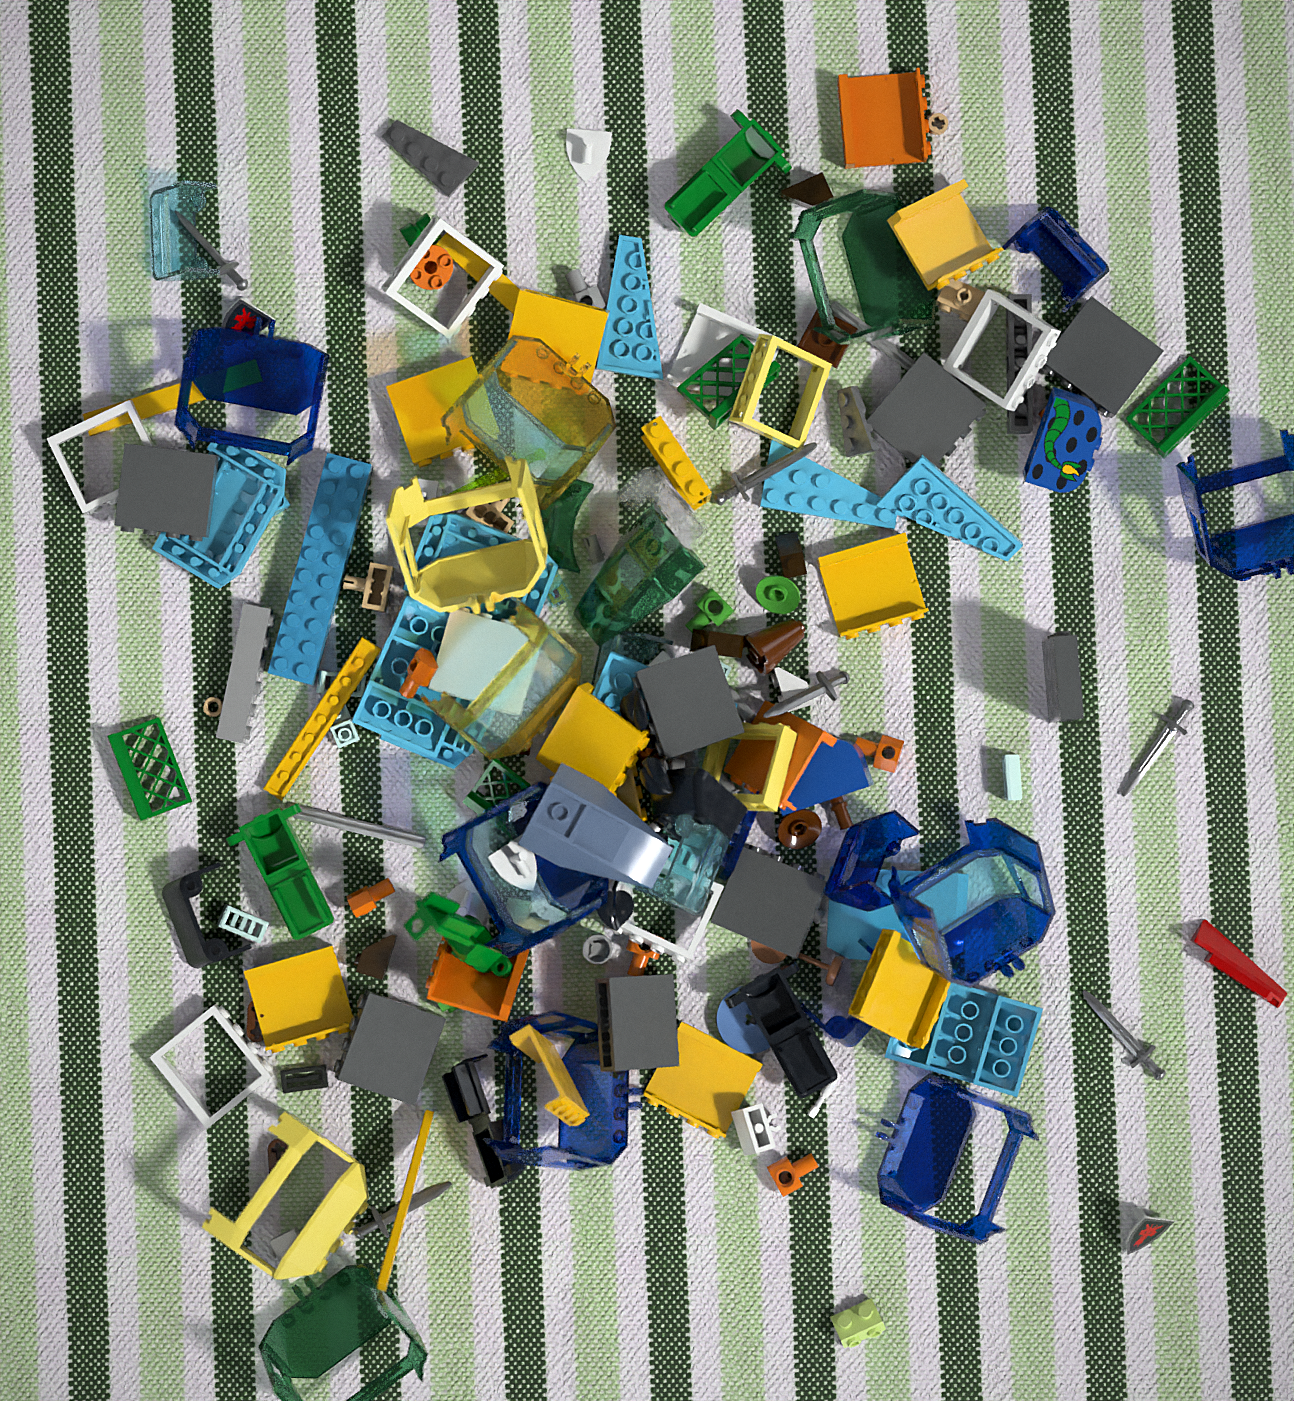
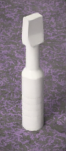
M837 1072V1080L823 1087L820 1097L815 1105H812L807 1115L812 1118L817 1115L820 1110L819 1107L824 1099L830 1095L841 1074Z

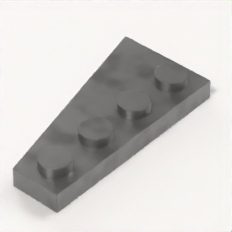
M396 120L382 135V138L449 198L480 165L479 162L399 120Z

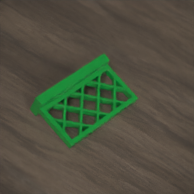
M743 334L738 336L677 387V391L709 420L708 425L713 430L730 418L742 383L735 382V373L745 374L747 369L735 368V359H746L749 363L752 355L751 352L754 349V345ZM742 343L748 349V354L735 353V347ZM722 358L732 359V367H719V360ZM775 360L771 362L762 390L779 376L781 365ZM705 372H716V381L703 380V374ZM719 372L732 373V382L719 381ZM689 385H700V394H690L686 388ZM703 386H716V395H704ZM719 386L732 387V393L729 396L719 395ZM703 400L716 401V407L709 412L703 406Z
M1189 356L1126 418V421L1165 459L1229 396L1230 390L1224 384L1221 385L1196 360ZM1191 364L1197 370V378H1183V370ZM1170 382H1181V393H1167V385ZM1184 382H1197V393H1184ZM1200 382H1210L1215 388L1210 393H1200ZM1165 388V393L1159 394ZM1181 397V409H1167V398ZM1184 397H1197V406L1194 409H1184ZM1154 398H1165V409H1151V401ZM1139 413H1149V425H1139L1133 418ZM1151 413H1165V425H1151ZM1167 413H1181V421L1177 425H1167ZM1151 429H1165V437L1158 443L1151 437Z
M160 717L108 735L109 743L140 822L192 802ZM157 723L160 731L157 740L145 736L144 733L147 727ZM143 729L142 734L136 731ZM130 733L139 736L140 738L135 749L127 746L122 736ZM161 736L164 741V744L159 742ZM142 738L155 743L150 755L137 750ZM157 744L165 747L168 751L165 762L152 756ZM128 749L131 750V751H133L131 757H130V754H129V752H128ZM135 753L148 758L143 770L133 765L132 760ZM169 757L173 765L167 763ZM151 759L163 764L158 776L146 771ZM165 766L175 769L177 775L173 783L161 778ZM136 770L142 772L140 778L138 777ZM144 774L156 779L152 791L143 788L140 783ZM177 779H179L181 786L175 784ZM159 780L172 785L167 797L154 792ZM174 787L183 790L186 797L185 800L175 802L169 799ZM144 791L150 794L148 800L146 798ZM152 795L165 800L162 808L154 812L151 811L149 806ZM167 801L173 803L172 805L165 807Z
M494 758L462 803L513 841L524 834L532 818L531 812H535L537 807H529L528 797L535 796L539 799L540 803L544 794L498 759ZM494 766L502 771L503 779L493 780L491 770ZM516 782L519 784L522 793L511 794L509 783ZM504 783L507 794L496 795L494 784ZM481 785H489L491 795H483L478 791V788ZM523 797L525 808L515 809L512 798ZM508 798L510 809L503 810L499 807L497 799ZM526 812L528 823L517 821L516 813Z

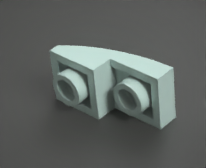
M345 704L330 727L338 748L360 740Z

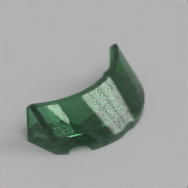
M560 478L555 483V489L551 495H546L542 502L540 515L548 546L547 554L559 566L557 570L580 574L581 569L577 564L574 554L573 533L580 507L594 488L592 483L579 479Z

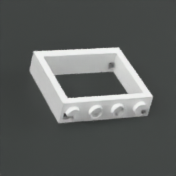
M435 214L381 288L393 299L450 339L452 335H456L460 331L463 320L472 315L478 300L483 299L487 295L488 287L493 280L496 281L501 276L504 265ZM442 230H445L491 264L446 326L397 292Z
M988 289L943 368L1003 408L1015 411L1019 403L1023 402V396L1027 389L1034 384L1038 370L1045 365L1047 355L1051 348L1057 344L1055 341L1061 331L999 292ZM999 305H1002L1043 331L1005 398L962 371Z
M132 400L121 403L47 438L82 513L89 512L92 515L103 510L101 506L108 502L111 506L116 504L119 489L87 503L59 445L125 413H129L143 445L154 447Z
M667 860L660 873L712 896L688 950L628 922H625L614 933L617 935L623 933L629 936V939L636 944L642 945L644 943L651 946L650 949L655 953L663 954L664 952L672 956L671 959L673 961L688 964L692 959L724 886ZM624 883L622 890L628 892L632 884Z
M217 1004L213 1005L149 1057L206 1129L274 1075L271 1072L273 1068L270 1066V1063L258 1056L259 1050L252 1041L247 1042L242 1036L245 1034L243 1029L237 1023L233 1025L228 1018L230 1016L229 1012L222 1005L219 1007ZM211 1016L217 1019L262 1075L214 1115L209 1112L164 1056V1054Z

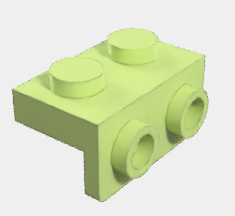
M872 1298L830 1317L844 1348L855 1347L862 1340L868 1337H877L886 1329Z

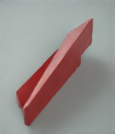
M1204 919L1190 939V941L1209 952L1204 961L1276 1008H1279L1287 996V992L1211 923Z

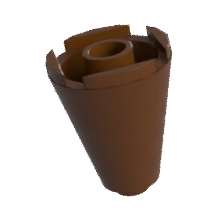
M792 618L743 635L745 636L743 649L746 647L749 652L746 655L747 659L760 674L763 672L764 675L769 674L804 638L805 627L801 621H796Z

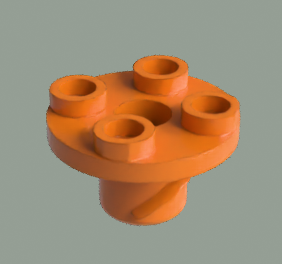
M432 244L409 276L420 288L427 290L441 289L452 275L453 259L443 247Z

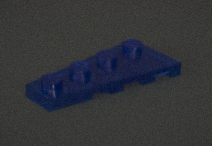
M747 811L739 824L737 833L734 832L729 841L731 847L729 852L723 856L720 864L722 869L718 878L727 881L734 872L758 811Z

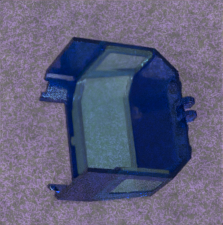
M538 781L446 832L441 837L443 852L439 855V862L455 853L457 854L500 932L499 935L484 945L489 948L496 947L502 951L501 954L508 958L556 937L607 903L608 878L560 867L534 853L537 865V878L534 890L530 891L509 884L499 876L487 859L488 856L524 834L549 787L548 784L542 781Z
M986 818V822L974 823V820H964L970 843L903 885L900 883L897 868L892 865V877L888 882L895 913L920 960V964L948 982L969 988L979 984L998 970L1007 978L1013 977L1014 971L1008 965L1009 963L1018 971L1024 970L1026 965L1020 956L1043 942L1056 913L1039 842L998 818Z

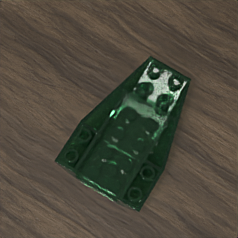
M655 503L621 536L573 613L597 646H601L673 600L706 567L696 553L684 547L665 522L668 518Z

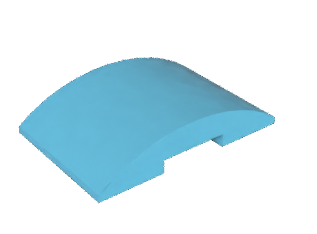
M406 596L352 719L353 723L432 757H437L461 698L429 690V685L420 686L412 699L401 695L399 690L408 675L407 668L420 648L432 652L435 660H437L449 613H439L410 596Z
M951 981L947 991V998L942 1003L938 1019L933 1025L929 1041L924 1049L910 1047L890 1036L885 1058L1018 1097L1043 1008Z

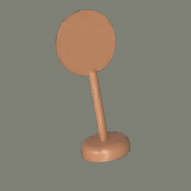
M751 940L752 952L763 963H779L788 956ZM802 953L798 956L799 959L828 970L825 982L832 987L845 957L837 955L831 965H828Z

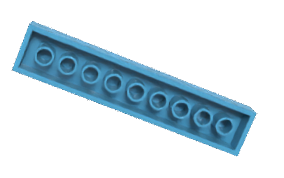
M327 453L268 673L271 675L315 686L374 468L372 464Z

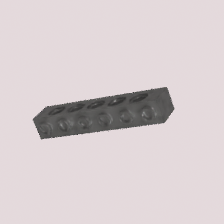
M1009 294L1007 296L1008 299L1032 313V294ZM1006 308V379L1008 392L1032 351V324ZM1033 385L1027 389L1023 396V402L1019 403L1015 411L1007 410V434H1030L1033 431Z

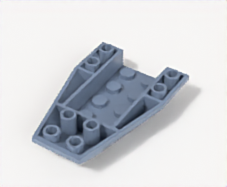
M561 763L518 845L560 867L652 889L673 850L663 838L603 784L564 763Z

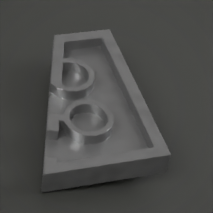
M849 386L837 390L846 458L880 450L878 443L873 442L871 436L873 432L872 425L866 422L864 416L866 408L858 386Z

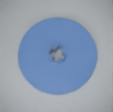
M737 987L726 994L718 1006L716 1014L718 1032L729 1047L741 1053L754 1054L770 1048V1045L761 1033L757 1023L755 1022L754 1025L752 1023L748 1025L745 1023L747 1021L746 1014L752 1015L745 1001L730 1009L724 1001L727 997L739 991L740 987Z

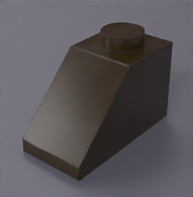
M823 172L783 189L780 193L783 200L810 210L817 208L818 211L829 207L834 197Z
M797 532L774 536L783 577L790 580L806 576L807 570Z
M693 629L690 652L715 645L718 656L742 658L745 636Z
M392 934L363 949L362 953L358 952L354 962V966H357L356 972L383 980L398 935Z

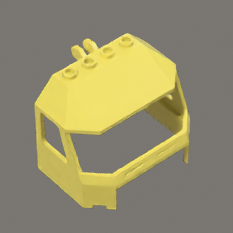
M505 455L511 481L427 500H424L417 476L410 479L411 484L405 488L398 486L392 490L385 519L411 598L439 613L444 611L454 612L459 608L469 606L476 615L480 614L481 603H485L487 610L490 612L494 611V603L508 597L519 598L531 591L546 567L548 546L534 484L526 459L520 458L513 461L511 456ZM512 497L520 498L523 507L521 517L523 520H527L532 540L522 539L437 558L417 570L408 528L428 516ZM534 519H535V523H536L538 535H537V532H536V529H535ZM404 545L412 573V579L403 554Z
M284 1111L278 1119L280 1123L277 1126L272 1124L267 1130L287 1143L289 1148L236 1222L233 1223L211 1207L209 1214L212 1217L210 1220L206 1219L202 1225V1228L276 1280L313 1275L317 1271L321 1273L328 1264L326 1258L331 1252L334 1254L339 1247L344 1245L345 1242L341 1239L343 1234L351 1235L353 1232L352 1229L356 1224L353 1220L358 1214L362 1215L369 1206L367 1203L369 1192L365 1166L298 1117ZM318 1141L352 1165L335 1183L283 1256L276 1269L244 1246V1239L300 1158Z

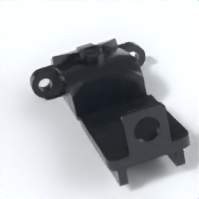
M792 961L781 968L778 966L764 975H758L753 978V981L740 987L738 992L727 997L724 1001L729 1009L745 1001L796 1095L799 1098H805L837 1080L838 1074L786 980L787 977L800 970L797 962Z
M487 1054L462 1060L451 1068V1072L442 1075V1079L456 1121L458 1123L468 1121L472 1125L474 1131L472 1134L487 1176L483 1179L486 1187L493 1189L511 1182L527 1169V1158L520 1151V1144L511 1122L504 1119L493 1122L490 1120L489 1114L491 1111L474 1064L488 1057Z

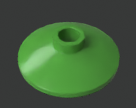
M770 575L759 581L756 587V598L766 610L776 614H787L797 608L800 602V592L791 580L783 576Z

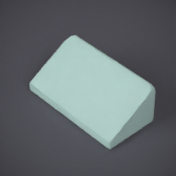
M1003 755L1004 799L1006 801L1021 800L1019 755Z

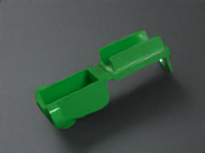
M738 109L730 116L741 130L664 204V209L669 213L668 218L681 232L685 231L691 237H696L772 163L784 175L792 169L788 161L781 155L784 151L772 139V135L767 130L765 131L754 119L749 120Z
M299 803L284 810L279 807L267 814H261L255 817L253 821L239 827L240 832L226 838L229 847L243 840L245 841L292 938L295 940H300L334 922V915L306 862V853L288 818L302 812Z
M433 891L429 892L424 899L418 898L414 902L418 910L404 924V928L413 940L418 941L432 926L452 948L451 954L460 961L473 966L482 973L492 971L501 978H507L511 975L513 965L498 941L476 917L471 915L463 917L456 914L455 912L460 908L458 902ZM421 919L423 923L421 930L414 932L412 929L413 922Z

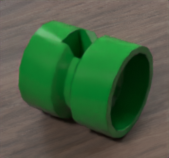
M427 213L416 218L415 224L408 223L399 229L410 248L431 221ZM440 234L434 242L442 238Z

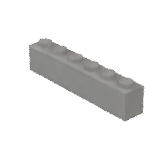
M243 604L216 738L244 744L246 739L250 740L252 726H249L250 719L255 717L257 704H254L255 695H259L262 682L259 681L260 672L264 673L266 659H263L264 652L269 650L271 637H268L269 628L274 627L276 615H273L272 609Z

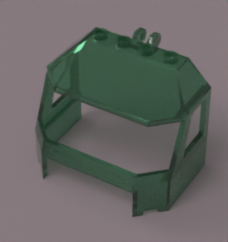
M860 189L801 211L798 217L799 222L794 232H791L788 238L790 241H799L813 290L822 327H816L813 330L827 336L837 344H857L895 338L933 325L936 301L933 290H927L887 221L897 211L906 207L898 193ZM850 212L853 213L842 234V240L864 321L872 327L854 334H849L836 326L813 242L823 219L836 214Z
M371 1264L347 1265L318 1287L309 1276H306L304 1283L312 1291L308 1295H305L297 1284L292 1287L300 1301L272 1321L258 1346L273 1392L280 1401H303L291 1378H319L389 1326L392 1320L410 1340L407 1355L346 1401H372L413 1369H415L419 1380L423 1381L424 1364L427 1362L428 1352L422 1338L394 1290L389 1285H387L386 1292L378 1290L377 1283L380 1274ZM272 1364L279 1370L280 1374L274 1371Z

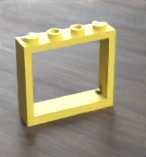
M759 334L729 420L786 447L798 449L804 446L832 364L773 335ZM776 348L813 365L788 436L752 419Z
M742 722L744 733L707 746L702 769L709 772L719 781L731 739L777 740L763 793H732L748 808V811L777 812L798 734L792 731L789 725H782L781 723L770 725L760 722L758 725Z

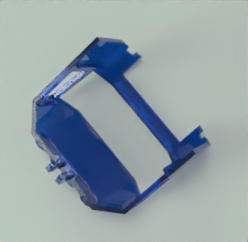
M261 317L256 318L254 333L219 326L193 330L183 362L174 425L185 435L193 449H195L197 440L288 456L286 464L288 466L301 455H305L313 450L330 355L309 343L273 337L276 320L269 322L268 335L259 334L262 327ZM192 381L203 396L209 400L290 415H298L311 406L307 432L294 441L287 443L201 427L188 411Z
M1279 430L1284 453L1282 456L1198 478L1193 454L1187 457L1188 461L1186 463L1180 462L1176 465L1181 494L1198 553L1211 567L1236 581H1247L1252 576L1259 574H1272L1275 579L1281 578V568L1286 569L1287 574L1294 575V513L1215 534L1209 538L1205 514L1208 513V510L1202 503L1201 495L1285 471H1294V434H1289L1288 430ZM1196 518H1197V519L1199 520V522H1200V527H1201V532H1202V537H1203V542H1204V543H1202V540H1201V536H1200V532H1199V529H1198V525H1197Z
M550 1011L504 1022L499 1029L501 1033L495 1041L492 1040L487 1047L506 1053L503 1142L491 1138H485V1142L494 1148L495 1154L499 1159L522 1165L574 1171L612 1165L628 1147L629 1110L643 1109V1103L638 1101L629 1102V1096L642 1095L643 1089L637 1087L629 1088V1070L601 1072L598 1023L558 1011ZM530 1025L542 1035L575 1039L563 1056L562 1061L590 1115L577 1126H569L559 1119L558 1146L546 1145L524 1150L519 1144L522 1056L524 1052L512 1043L509 1036ZM582 1026L595 1031L581 1033L564 1029Z
M930 1073L908 1090L896 1123L884 1118L881 1119L880 1123L883 1126L894 1128L892 1135L889 1136L883 1132H877L875 1135L877 1138L889 1142L877 1173L880 1203L926 1228L983 1245L989 1241V1237L996 1233L1001 1234L1007 1230L992 1222L1024 1135L1039 1142L1040 1140L1038 1134L1034 1132L1030 1113L964 1085ZM973 1102L1004 1112L1009 1132L978 1214L963 1224L958 1225L925 1214V1212L943 1202L946 1198L977 1115Z

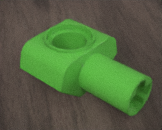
M710 587L695 602L700 610L685 626L691 632L693 629L703 630L711 621L719 627L734 610ZM715 600L721 604V609L718 613H711L708 610V604L711 601Z

